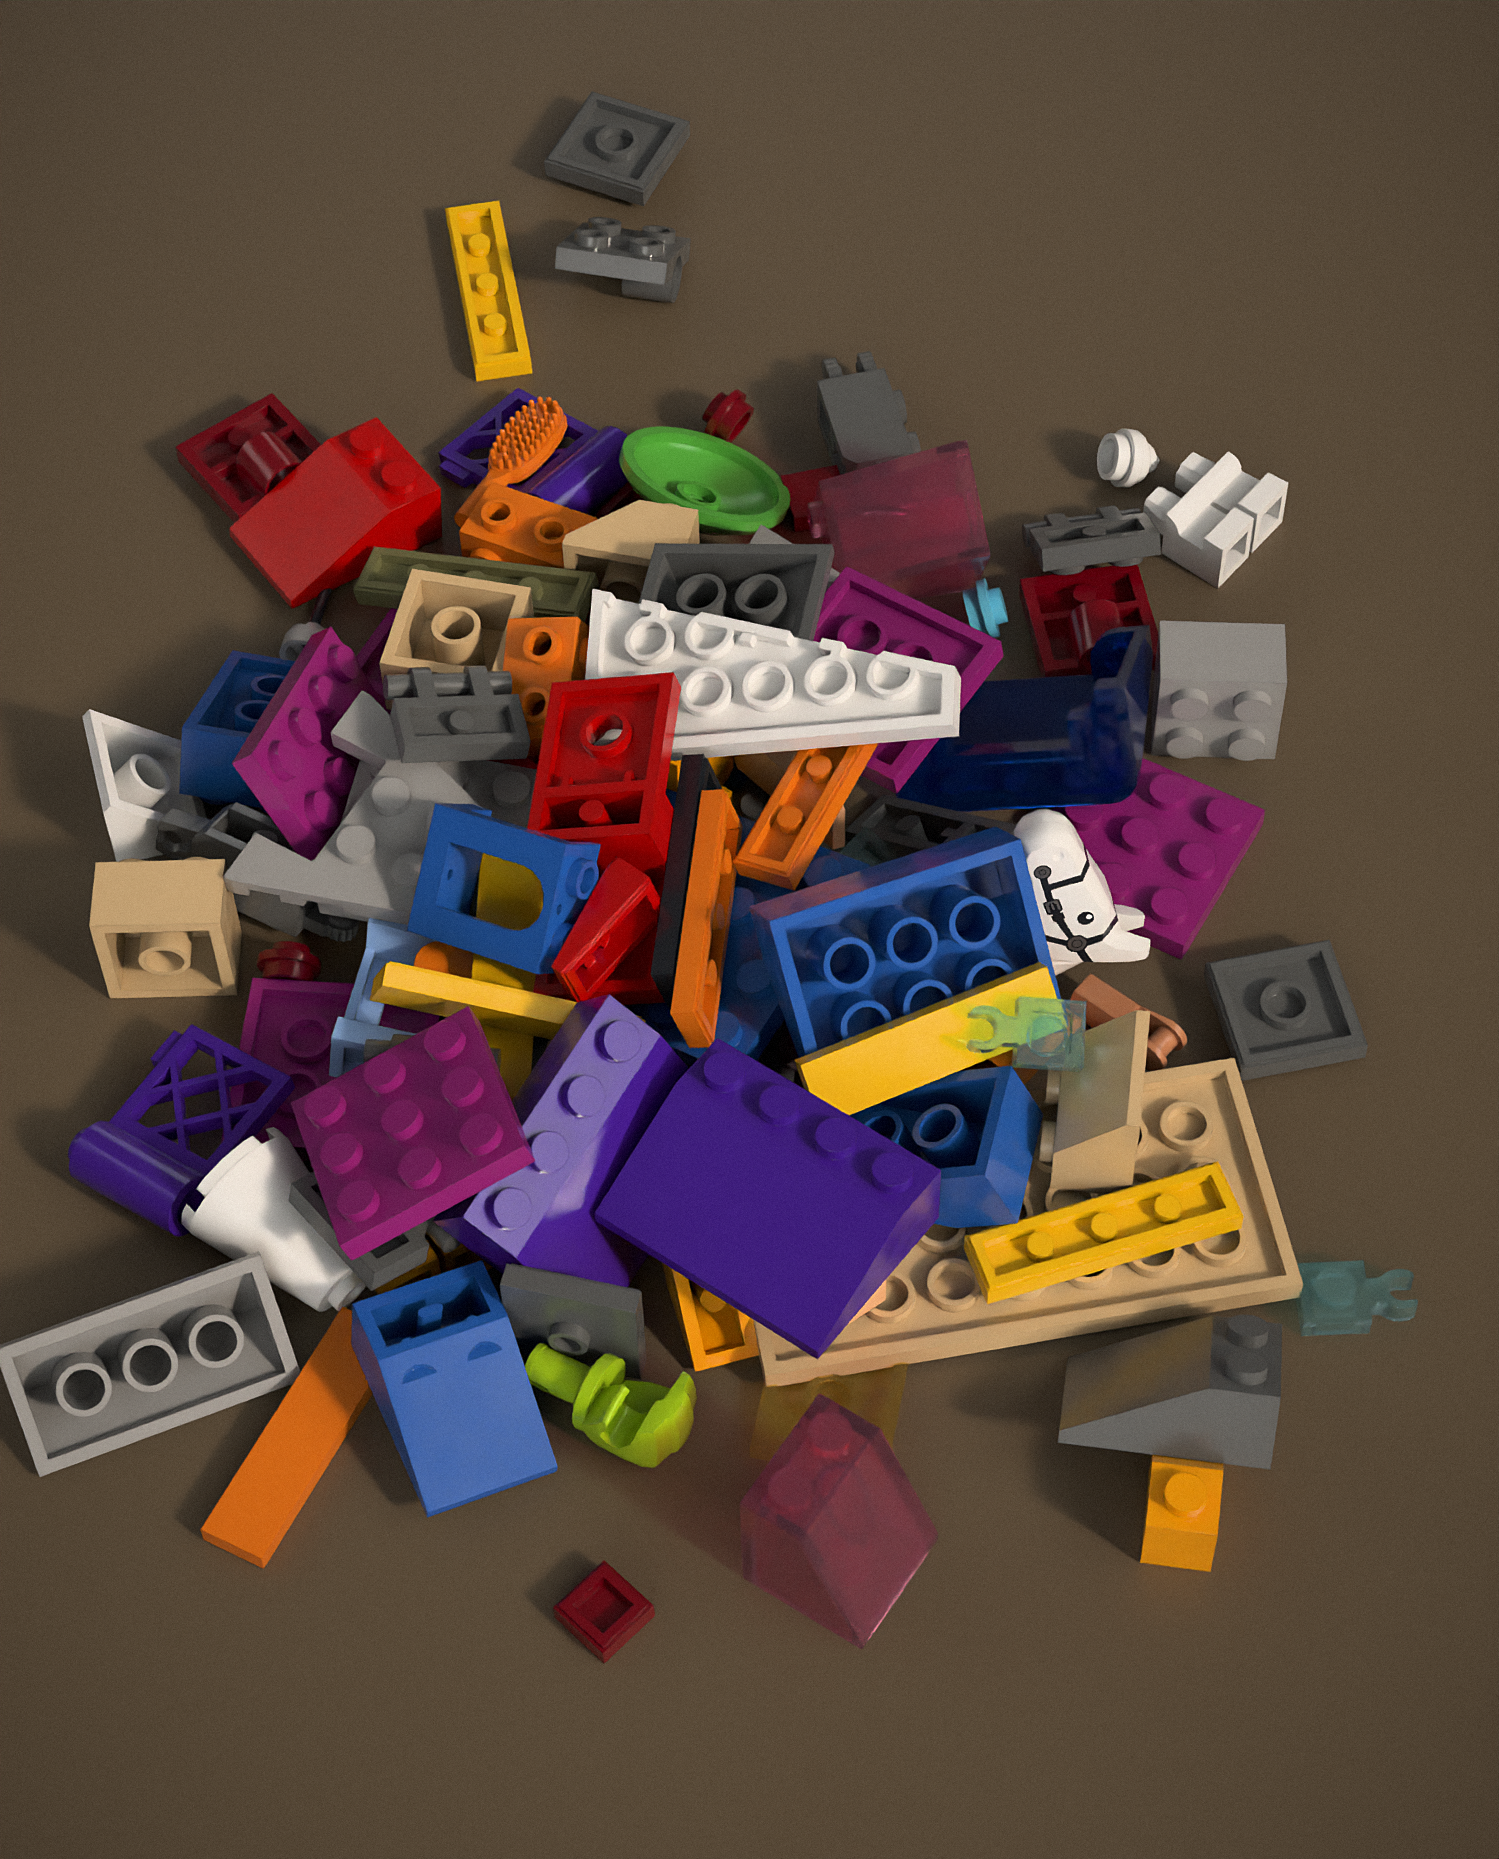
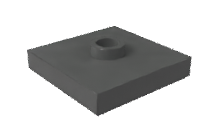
M592 91L545 159V176L644 206L689 138L690 121Z
M1330 940L1205 963L1204 978L1231 1058H1235L1241 1081L1365 1058L1368 1044Z
M512 1263L511 1265L506 1264L500 1282L502 1304L509 1317L521 1355L529 1356L539 1343H545L551 1349L588 1366H592L605 1353H611L624 1360L626 1364L625 1377L641 1380L647 1360L642 1292L633 1288Z

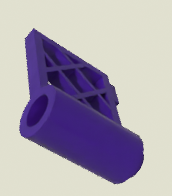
M520 388L510 393L438 452L441 462L439 465L441 475L464 488L471 483L478 486L488 473V458L470 460L466 456L474 449L492 447V443L496 442V436H500V429H505L504 424L509 421V418L514 417L516 411H522V405L528 407L529 400L532 399L534 404L537 403V397ZM564 413L567 418L568 427L563 438L570 437L575 442L568 448L556 449L542 467L537 470V473L521 487L513 483L508 484L507 487L591 515L628 482L619 463V454L628 435L613 426H604L600 431H597Z
M193 1024L183 1034L174 1030L150 1058L155 1068L109 1122L98 1121L80 1130L71 1141L68 1150V1167L70 1175L75 1180L174 1236H184L190 1233L181 1224L182 1212L187 1204L196 1213L198 1207L205 1199L196 1189L204 1177L239 1144L251 1136L255 1137L296 1088L290 1076ZM198 1049L215 1058L216 1073L182 1080V1068ZM227 1065L232 1067L233 1069L227 1070ZM252 1081H258L268 1086L256 1102L232 1108L230 1087ZM219 1090L221 1111L187 1119L185 1098ZM174 1101L175 1122L151 1128L138 1122L150 1106ZM220 1128L224 1129V1141L208 1160L190 1151L189 1136ZM178 1139V1144L171 1140Z

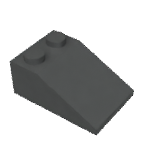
M655 543L639 604L644 599L662 603L667 610L694 616L705 612L791 631L794 637L813 641L835 551L832 544Z
M1246 1314L1236 1315L1231 1318L1212 1315L1068 1357L1058 1443L1271 1470L1281 1400L1282 1324L1266 1322L1257 1316Z

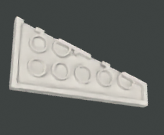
M592 589L585 680L674 672L681 686L671 761L682 760V755L704 754L706 758L959 736L961 677L955 666L883 651L878 655L848 649L844 642L826 638H822L820 642L794 637L791 631L705 612H701L696 616L667 610L662 603L642 599L641 604L616 599L611 592ZM608 730L594 745L604 746L612 743L620 736L622 730Z

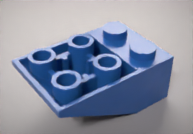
M482 1260L352 1303V1348L427 1518L557 1471L558 1466L509 1317Z

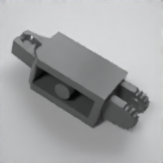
M870 351L857 353L856 373L844 376L835 357L824 359L821 364L823 380H817V421L831 463L838 466L848 499L855 502L868 500L879 521L890 520L896 516L905 517L912 515L914 467L921 466L922 455L916 432H907L904 425L907 423V411L902 391L900 389L892 391L885 368L877 369Z
M237 802L224 807L211 820L172 808L159 820L157 827L156 850L172 860H184L190 857L225 859L227 869H229L255 833L296 853L271 817ZM252 890L249 896L233 893L238 912L293 937H296L304 928L322 937L327 936L330 940L334 939L336 942L351 941L358 934L359 920L320 913L318 902L307 901L304 906L281 902L279 895Z

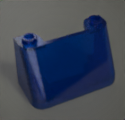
M1149 625L1117 627L1107 630L1100 635L1091 651L1090 663L1092 674L984 681L960 712L959 736L940 738L896 794V797L959 812L1103 805L1122 802L1128 798L1137 786L1142 768L1153 662Z

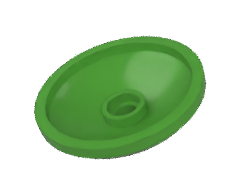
M663 426L639 429L626 437L619 454L620 467L628 483L644 501L662 504L671 503L681 507L697 509L699 533L713 536L755 534L761 524L768 529L780 524L786 516L790 505L788 488L783 485L780 476L767 464L730 442L702 432Z

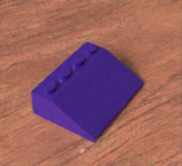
M610 994L577 1002L512 1100L535 1162L437 1214L433 1222L502 1275L506 1264L511 1265L512 1263L628 1287L649 1254L595 1221V1211L672 1088L689 1068L658 1032Z
M717 1038L676 1082L595 1211V1221L818 1360L939 1218L941 1170Z

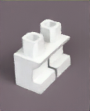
M1229 451L1217 463L1192 452L1181 463L1175 478V487L1186 494L1180 498L1167 489L1158 486L1146 498L1143 513H1147L1160 534L1163 535L1161 553L1218 589L1249 557V552L1253 553L1282 523L1288 482L1269 472L1261 480L1252 477L1241 470L1239 460Z

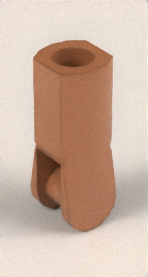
M1090 973L1074 990L1070 998L1068 1012L1092 1028L1135 1010L1150 1011L1145 1069L1149 1071L1164 1069L1167 1065L1166 1056L1172 1050H1181L1187 1043L1185 1032L1173 1020L1141 1006L1094 974Z

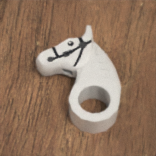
M1038 809L1024 815L1015 825L1014 836L1020 838L1055 976L1082 962H1132L1146 959L1149 956L1151 939L1127 932L1143 927L1145 915L1136 908L1114 904L1104 874L1087 851L1072 823L1063 814L1049 809Z

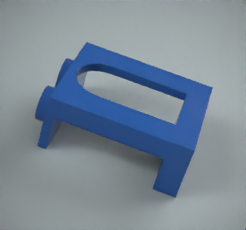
M435 803L407 931L535 974L554 973L551 966L587 903L589 896L597 885L599 876L597 860L601 844L595 842H569L491 817L492 810L473 804ZM483 853L523 865L532 870L540 880L544 892L543 908L539 918L530 927L523 930H512L469 915Z

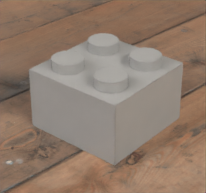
M1160 621L1151 693L1152 756H1173L1180 759L1217 757L1235 758L1243 761L1275 759L1287 687L1285 624Z

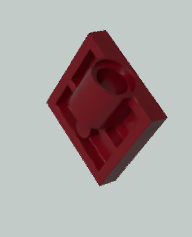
M271 393L180 443L175 448L178 462L235 523L321 444L281 401Z
M1138 564L1125 567L1106 566L1085 569L1071 575L1051 574L1020 579L1019 597L1044 687L1154 671L1158 630Z

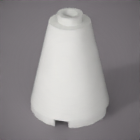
M268 1128L266 1130L269 1141L261 1144L254 1136H251L227 1154L204 1177L196 1189L205 1199L198 1207L196 1213L186 1204L182 1212L181 1224L192 1235L233 1260L259 1251L271 1283L319 1312H323L332 1306L337 1311H340L342 1307H348L362 1293L366 1285L289 1202L291 1183L310 1174L289 1139L276 1128Z

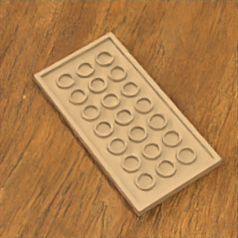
M1235 1058L1145 1072L1140 1132L1132 1186L1218 1161L1244 1216L1241 1229L987 1304L964 1250V1236L1000 1225L952 1228L933 1224L886 1279V1300L848 1324L818 1360L753 1320L766 1389L1301 1297L1303 1281ZM1047 1089L1029 1091L1042 1111L1043 1118L1019 1220L1105 1195L1050 1188L1053 1162L1039 1161L1043 1120L1057 1122L1058 1105L1045 1104Z

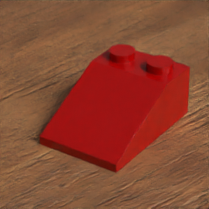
M375 417L326 440L229 528L230 537L290 608L293 609L316 598L324 589L330 588L333 590L358 578L374 546L414 551L442 537L441 488L384 424Z

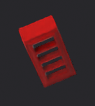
M615 856L603 872L551 966L570 1001L581 1002L588 1000L658 924L661 899L650 877L618 856Z

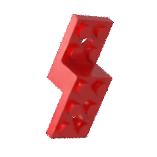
M674 672L552 682L527 828L569 842H595L601 844L597 860L599 869L598 881L615 856H618L649 876L661 899L674 808L666 795L681 686ZM608 730H622L620 736L612 743L604 746L594 745ZM657 925L589 999L610 994L622 1005L665 1003L650 975ZM555 973L535 975L533 993L570 1001Z

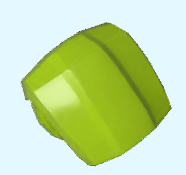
M539 1343L533 1349L525 1364L531 1386L573 1404L572 1423L575 1429L584 1432L599 1447L638 1466L655 1468L671 1453L677 1452L687 1441L694 1423L693 1412L697 1393L693 1379L686 1372L683 1371L672 1388L653 1382L624 1380L626 1364L622 1358L614 1354L605 1353L592 1366H588L551 1349L545 1343Z

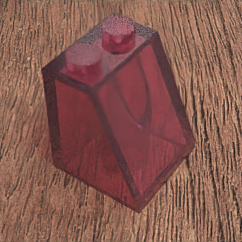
M967 440L952 442L821 480L816 490L815 502L807 503V516L812 538L822 537L823 544H832L835 554L831 566L833 569L841 573L848 566L913 599L961 592L976 587L975 581L980 580L991 556Z
M820 1393L739 1503L743 1578L860 1649L864 1648L938 1540V1532L882 1430Z

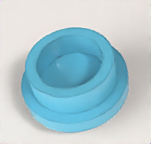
M985 578L976 580V587L963 590V599L970 626L985 634H989L993 638L1000 637L999 624L1009 622L1000 587L989 589Z

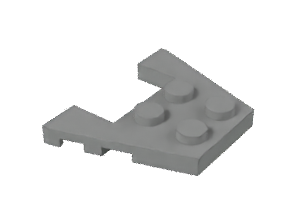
M361 691L330 732L334 747L379 769L378 774L315 860L310 861L255 833L223 876L227 890L246 896L250 895L251 890L279 895L281 902L304 906L307 901L342 907V912L345 914L408 925L435 803L479 805L437 762L401 763L390 714L370 694Z

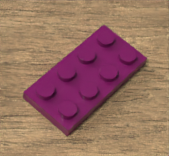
M331 626L311 635L232 762L235 769L296 854L310 861L317 857L340 826L360 759L334 747L330 732L361 691L370 694L391 714V710L386 709L384 696L375 691L360 669L355 653L350 647L342 643Z

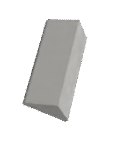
M259 1251L0 1344V1368L39 1477L293 1384L300 1374V1369Z

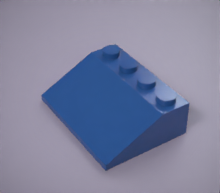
M996 826L749 906L765 968L799 1058L1038 962H1041L1048 968L1066 1027H1068L1021 839Z

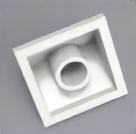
M90 709L82 716L103 814L116 862L129 858L141 860L163 855L156 850L157 827L159 820L172 808L206 818L203 801L199 797L179 794L181 740Z

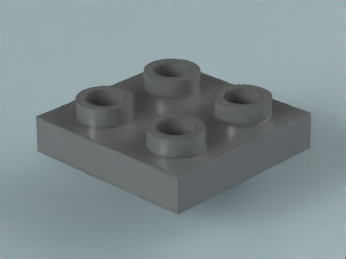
M592 217L588 219V223L583 222L557 246L555 269L622 279L623 296L674 303L680 288L682 267L689 261L691 238L675 236L676 230L666 226L647 225L642 227V231L621 228V221L613 218Z

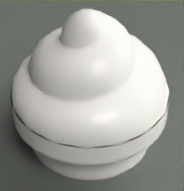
M1123 428L1116 433L1106 434L1100 442L1097 453V469L1100 477L1104 480H1110L1116 487L1128 488L1141 482L1148 473L1155 471L1160 462L1154 448L1147 442L1146 437L1138 430Z

